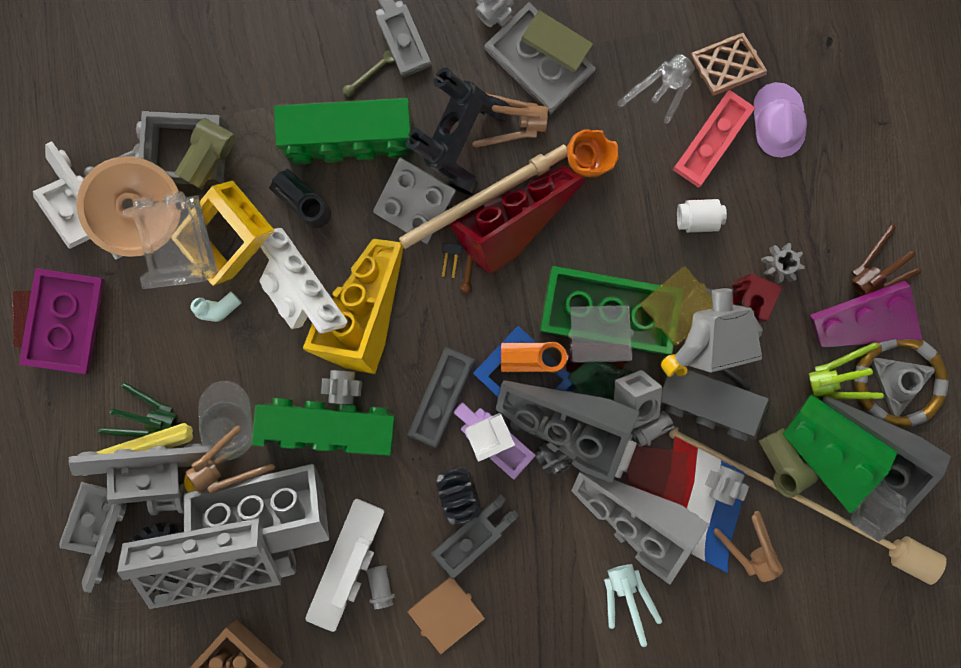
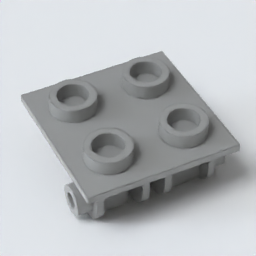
M400 157L373 213L408 233L445 212L447 206H450L455 198L454 193L456 189ZM432 234L420 241L428 244Z

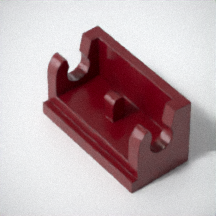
M751 273L734 280L732 287H734L733 305L738 301H742L743 307H749L754 311V316L759 323L766 322L771 315L782 287Z

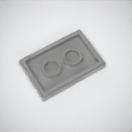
M528 2L484 45V50L541 106H547L548 113L551 115L595 72L596 68L585 58L577 72L573 73L521 40L522 35L538 12Z

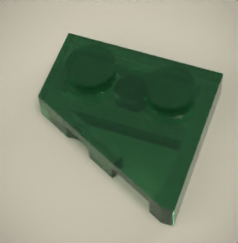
M591 357L567 378L579 394L607 398L614 401L615 380L635 372L599 358Z

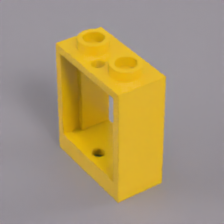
M229 181L212 186L172 238L202 272V275L212 286L234 278L275 230L234 181ZM218 211L244 241L243 245L229 261L222 256L202 232Z

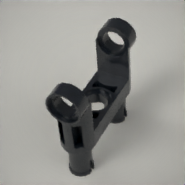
M446 67L436 73L444 82L434 78V85L451 98L433 137L430 138L421 129L417 128L408 135L417 142L414 143L410 139H406V146L423 156L427 166L447 178L449 186L459 192L472 196L478 182L475 180L476 176L456 163L478 113L482 115L486 113L497 120L506 121L510 114L493 112L492 107L494 105L511 106L497 97L487 95L469 80L462 81ZM459 121L456 130L450 134L453 125Z

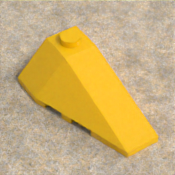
M372 239L352 266L350 277L342 287L338 286L332 293L334 296L333 301L346 318L347 324L344 328L319 333L312 323L303 346L305 351L346 369L371 374L376 373L389 327L404 248L401 242Z

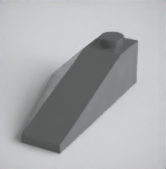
M505 380L501 385L496 405L497 411L528 433L535 432L548 441L546 445L554 452L559 449L573 459L572 465L580 471L612 483L640 412L607 398Z
M826 396L822 402L898 452L889 473L871 493L877 500L906 518L944 477L951 456L920 436Z

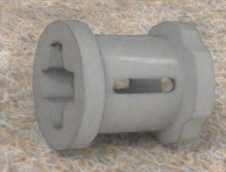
M184 483L178 484L179 498L147 501L149 514L153 516L158 515L161 511L173 510L184 513V494L188 493Z

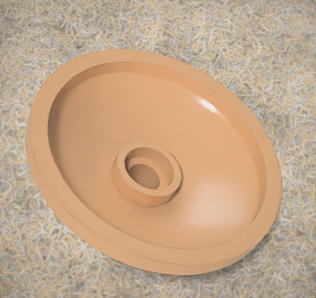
M123 156L98 164L86 175L77 194V214L83 230L96 245L116 255L131 257L152 253L164 246L172 238L180 223L182 203L176 184L162 168L142 158ZM125 199H132L134 201L133 209H123L122 202Z

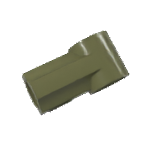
M207 118L201 119L192 132L191 146L174 174L202 190L218 161L225 159L235 143V134Z
M781 428L758 441L776 471L773 477L776 489L783 496L793 498L815 484L818 480V475L803 458H800L796 449L783 435L784 428Z

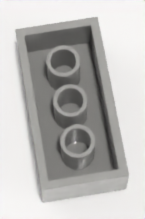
M310 464L254 477L222 488L210 495L208 490L201 494L198 491L185 493L184 532L259 518L263 526L262 537L270 554L328 541L329 531L324 483L315 465Z

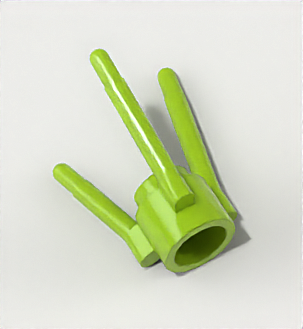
M874 342L828 364L816 366V372L808 373L813 395L816 398L823 397V400L826 396L833 399H883V393L835 392V390L841 389L839 382L872 375L873 370L871 368L837 375L836 370L830 371L878 348L879 344Z

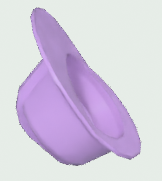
M775 82L765 85L758 91L753 105L755 107L753 112L757 142L764 152L773 157L783 158L790 156L798 151L805 141L807 119L801 96L793 87L785 83Z

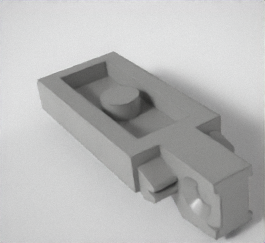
M378 0L381 9L375 11L377 21L402 78L431 67L430 58L406 4L404 5L402 0L396 3L394 0Z

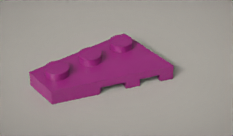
M905 280L810 315L817 342L821 347L872 344L874 342L881 343L895 339L923 340L911 287Z

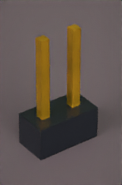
M443 243L442 252L445 253L443 277L445 276L448 253L455 254L452 278L455 277L457 257L462 254V245Z

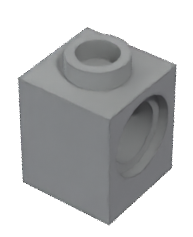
M642 370L615 380L614 401L640 411L634 428L659 418L662 386Z

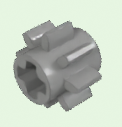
M513 0L476 1L478 6L475 8V13L488 27L498 23L502 28L512 18L511 14L513 11L510 8L514 5Z
M790 243L784 245L782 251L776 245L770 247L772 256L761 259L762 262L766 263L767 268L763 273L764 276L769 274L774 276L775 284L781 283L784 280V276L789 282L797 280L794 272L805 269V266L800 264L799 258L803 253L792 251ZM783 258V263L787 265L786 269H783V264L778 263V259Z
M330 370V379L322 378L321 394H329L328 403L353 404V396H361L362 381L354 380L355 372Z
M722 465L718 473L710 470L705 485L712 488L710 497L733 506L736 498L744 501L750 486L742 483L745 477L744 474Z

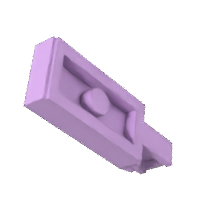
M463 402L454 411L466 423L461 428L465 434L467 427L491 417L488 412L483 411L481 408L474 413ZM510 433L515 446L489 458L512 479H515L536 455Z

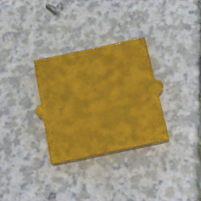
M683 266L644 299L640 305L655 321L654 326L661 328L673 344L678 345L688 336L695 312L712 308V297L705 290L706 285L704 283L700 284L691 272Z

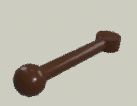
M469 254L467 255L464 282L460 285V291L463 294H469L472 291L470 279L473 260Z

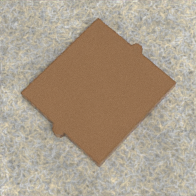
M451 577L407 611L421 629V636H426L440 654L485 619L484 615L471 600L472 595L466 593L455 578L452 579Z

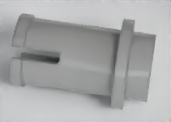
M662 411L659 418L634 428L632 434L639 447L644 445L649 447L652 440L673 430L675 427L670 416L665 411Z
M387 565L367 569L366 573L372 599L369 602L373 603L374 609L394 605L393 598H395V594H391Z

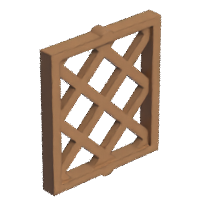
M744 33L692 52L690 56L700 73V77L704 79L713 96L767 75V69ZM740 43L744 44L748 53L737 50ZM734 44L733 49L726 47ZM719 51L730 53L727 61L717 58ZM711 52H714V53H713V56H708V55H706V54H709V53H711ZM734 55L745 57L743 65L732 62ZM699 59L710 61L707 69L702 67ZM750 59L754 60L758 69L747 66ZM714 63L725 66L722 73L711 70ZM729 67L740 70L738 77L727 74ZM745 71L751 73V74H748V75H746V76H743V74H744ZM709 75L719 78L717 85L711 82L708 77ZM724 79L730 81V82L725 83V84L722 85Z

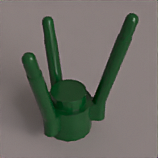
M123 382L121 384L123 389L157 410H150L147 417L126 411L110 409V415L142 423L144 428L149 431L99 428L98 433L143 437L176 426L178 415L172 413V406L162 404L137 388Z

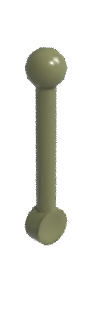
M390 50L384 53V58L352 85H346L343 88V94L346 97L354 96L355 90L386 64L395 63Z

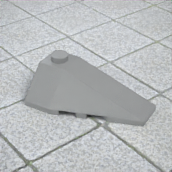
M582 471L579 472L571 490L598 519H606L616 530L614 536L621 543L626 540L637 552L635 558L644 567L668 584L672 583L710 525L697 514L680 504L616 480L609 483Z

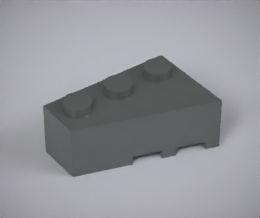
M690 370L684 376H677L675 372L673 376H667L661 394V403L666 405L665 412L683 418L684 413L697 417L695 423L710 429H714L715 425L728 429L727 435L746 441L747 438L757 441L770 406L769 398Z

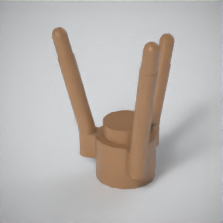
M487 94L497 97L512 106L494 105L492 107L493 112L520 116L519 126L524 127L525 130L474 141L472 145L473 147H480L521 138H536L537 131H546L547 106H538V103H526Z
M236 426L201 459L191 464L192 468L185 473L199 494L208 490L210 495L222 488L270 472L275 469V466L270 464L219 482L216 481L221 477L216 467L238 452L240 448L236 445L214 461H211V459L241 431V427Z
M759 511L754 512L752 521L762 547L750 554L751 561L718 528L714 529V534L741 562L749 576L756 574L760 581L767 582L774 580L782 574L783 568L772 547Z

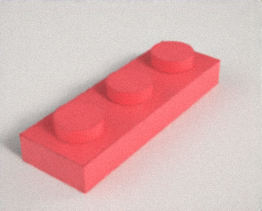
M728 90L677 162L673 171L699 188L755 107L731 90Z

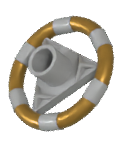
M914 339L889 340L878 343V348L862 355L855 371L868 369L872 365L891 414L884 411L872 399H858L866 413L899 428H912L927 422L940 410L947 397L948 374L941 356L927 342ZM895 347H909L915 349V351L927 359L932 367L875 357ZM934 373L933 396L926 407L907 416H899ZM868 376L854 379L855 392H868Z

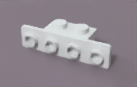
M51 141L45 144L46 159L60 180L33 191V197L70 249L90 239L80 224L76 206L78 190L84 179L80 175L76 177L70 168L72 165L65 151L62 149L58 151ZM111 253L115 260L122 257L120 255Z
M275 228V231L261 246L269 262L259 282L277 307L279 314L285 319L291 329L302 327L307 317H309L319 333L344 328L347 324L344 315L282 228Z
M360 499L353 501L305 619L307 622L331 632L337 629L348 600L354 602L360 589L361 583L356 581L360 570L367 571L374 552L369 549L384 514L382 508Z

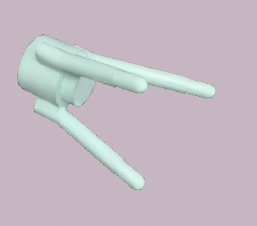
M633 564L612 568L607 571L609 578L604 579L607 589L609 628H615L614 591H616L618 597L626 596L640 645L646 647L647 641L633 597V593L637 592L635 586H637L656 623L661 624L662 619L641 580L639 570L634 571Z

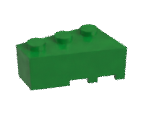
M812 394L794 415L783 433L786 439L850 514L889 473L898 453Z

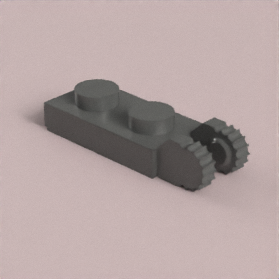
M501 494L481 511L479 517L464 523L431 553L452 579L502 536L501 532L519 516L515 510L509 511L496 526L487 518L494 511H497L506 500Z

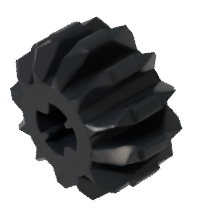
M466 467L453 468L438 475L437 488L439 498L448 521L451 524H463L479 517L481 504L470 471Z

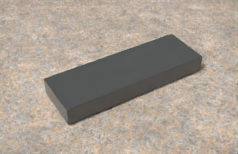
M444 348L407 436L434 448L438 447L475 359L450 348Z

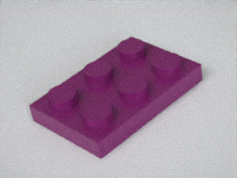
M35 268L19 365L89 374L105 279Z

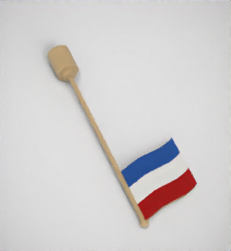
M675 427L669 431V436L672 439L674 438L671 470L663 498L684 506L710 524L691 554L728 573L729 550L713 531L718 528L731 541L742 500L736 498L733 506L710 497L712 488L705 485L710 470L718 473L722 465L742 474L745 473L776 489L774 481L678 431V427ZM799 494L793 497V499L889 548L892 565L929 585L936 583L942 576L946 567V557L908 536L891 543Z

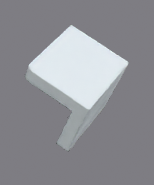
M501 413L465 429L478 462L515 446Z

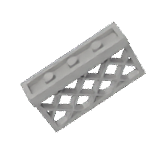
M259 518L123 543L117 570L122 580L130 579L149 609L281 585V575L262 537L263 526ZM235 563L246 568L244 571L230 568V566ZM200 569L213 574L211 577L197 574ZM258 570L269 575L256 576L252 573ZM169 576L179 579V582L176 584L163 580V578ZM223 576L235 581L223 582L219 579ZM189 582L202 587L193 589L186 587V584ZM158 589L169 593L155 596L152 591Z

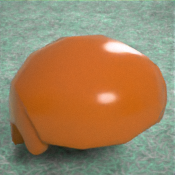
M584 129L572 136L566 149L570 167L583 177L597 178L612 170L619 159L617 142L608 140L602 130Z

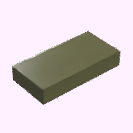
M538 10L521 39L573 73L577 72L593 46L592 42Z

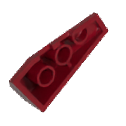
M565 166L530 179L525 188L512 192L510 190L500 195V198L485 203L448 225L472 260L492 274L504 267L505 264L516 258L583 185L585 182L584 177Z

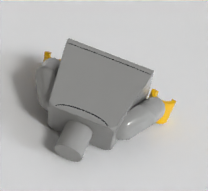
M732 289L712 290V308L695 312L692 327L685 344L676 355L667 356L661 363V367L668 377L673 376L674 372L677 376L686 375L688 371L686 366L689 365L704 371L715 372L762 360L759 338L762 335L763 328L754 316V311L751 308L733 305Z

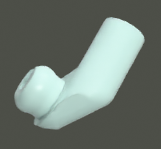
M230 291L219 302L205 300L200 297L196 298L191 303L190 308L195 316L201 320L219 322L226 318L242 302Z

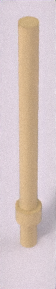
M563 144L544 156L542 154L530 159L529 164L399 237L402 246L405 249L527 179L535 175L539 177L550 171V166L567 157V147Z

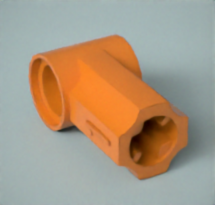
M557 342L501 343V372L554 373L561 370L567 361L566 350ZM550 348L558 350L561 354L560 364L555 367L545 365L542 361V354L545 350Z

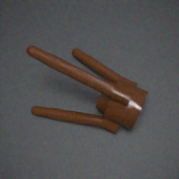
M895 225L889 226L863 262L852 271L855 277L850 282L860 296L904 280L907 281L922 271L920 268H916L885 283L887 281L886 277L916 255L914 251H910L883 271L875 266L871 269L867 268L896 229Z

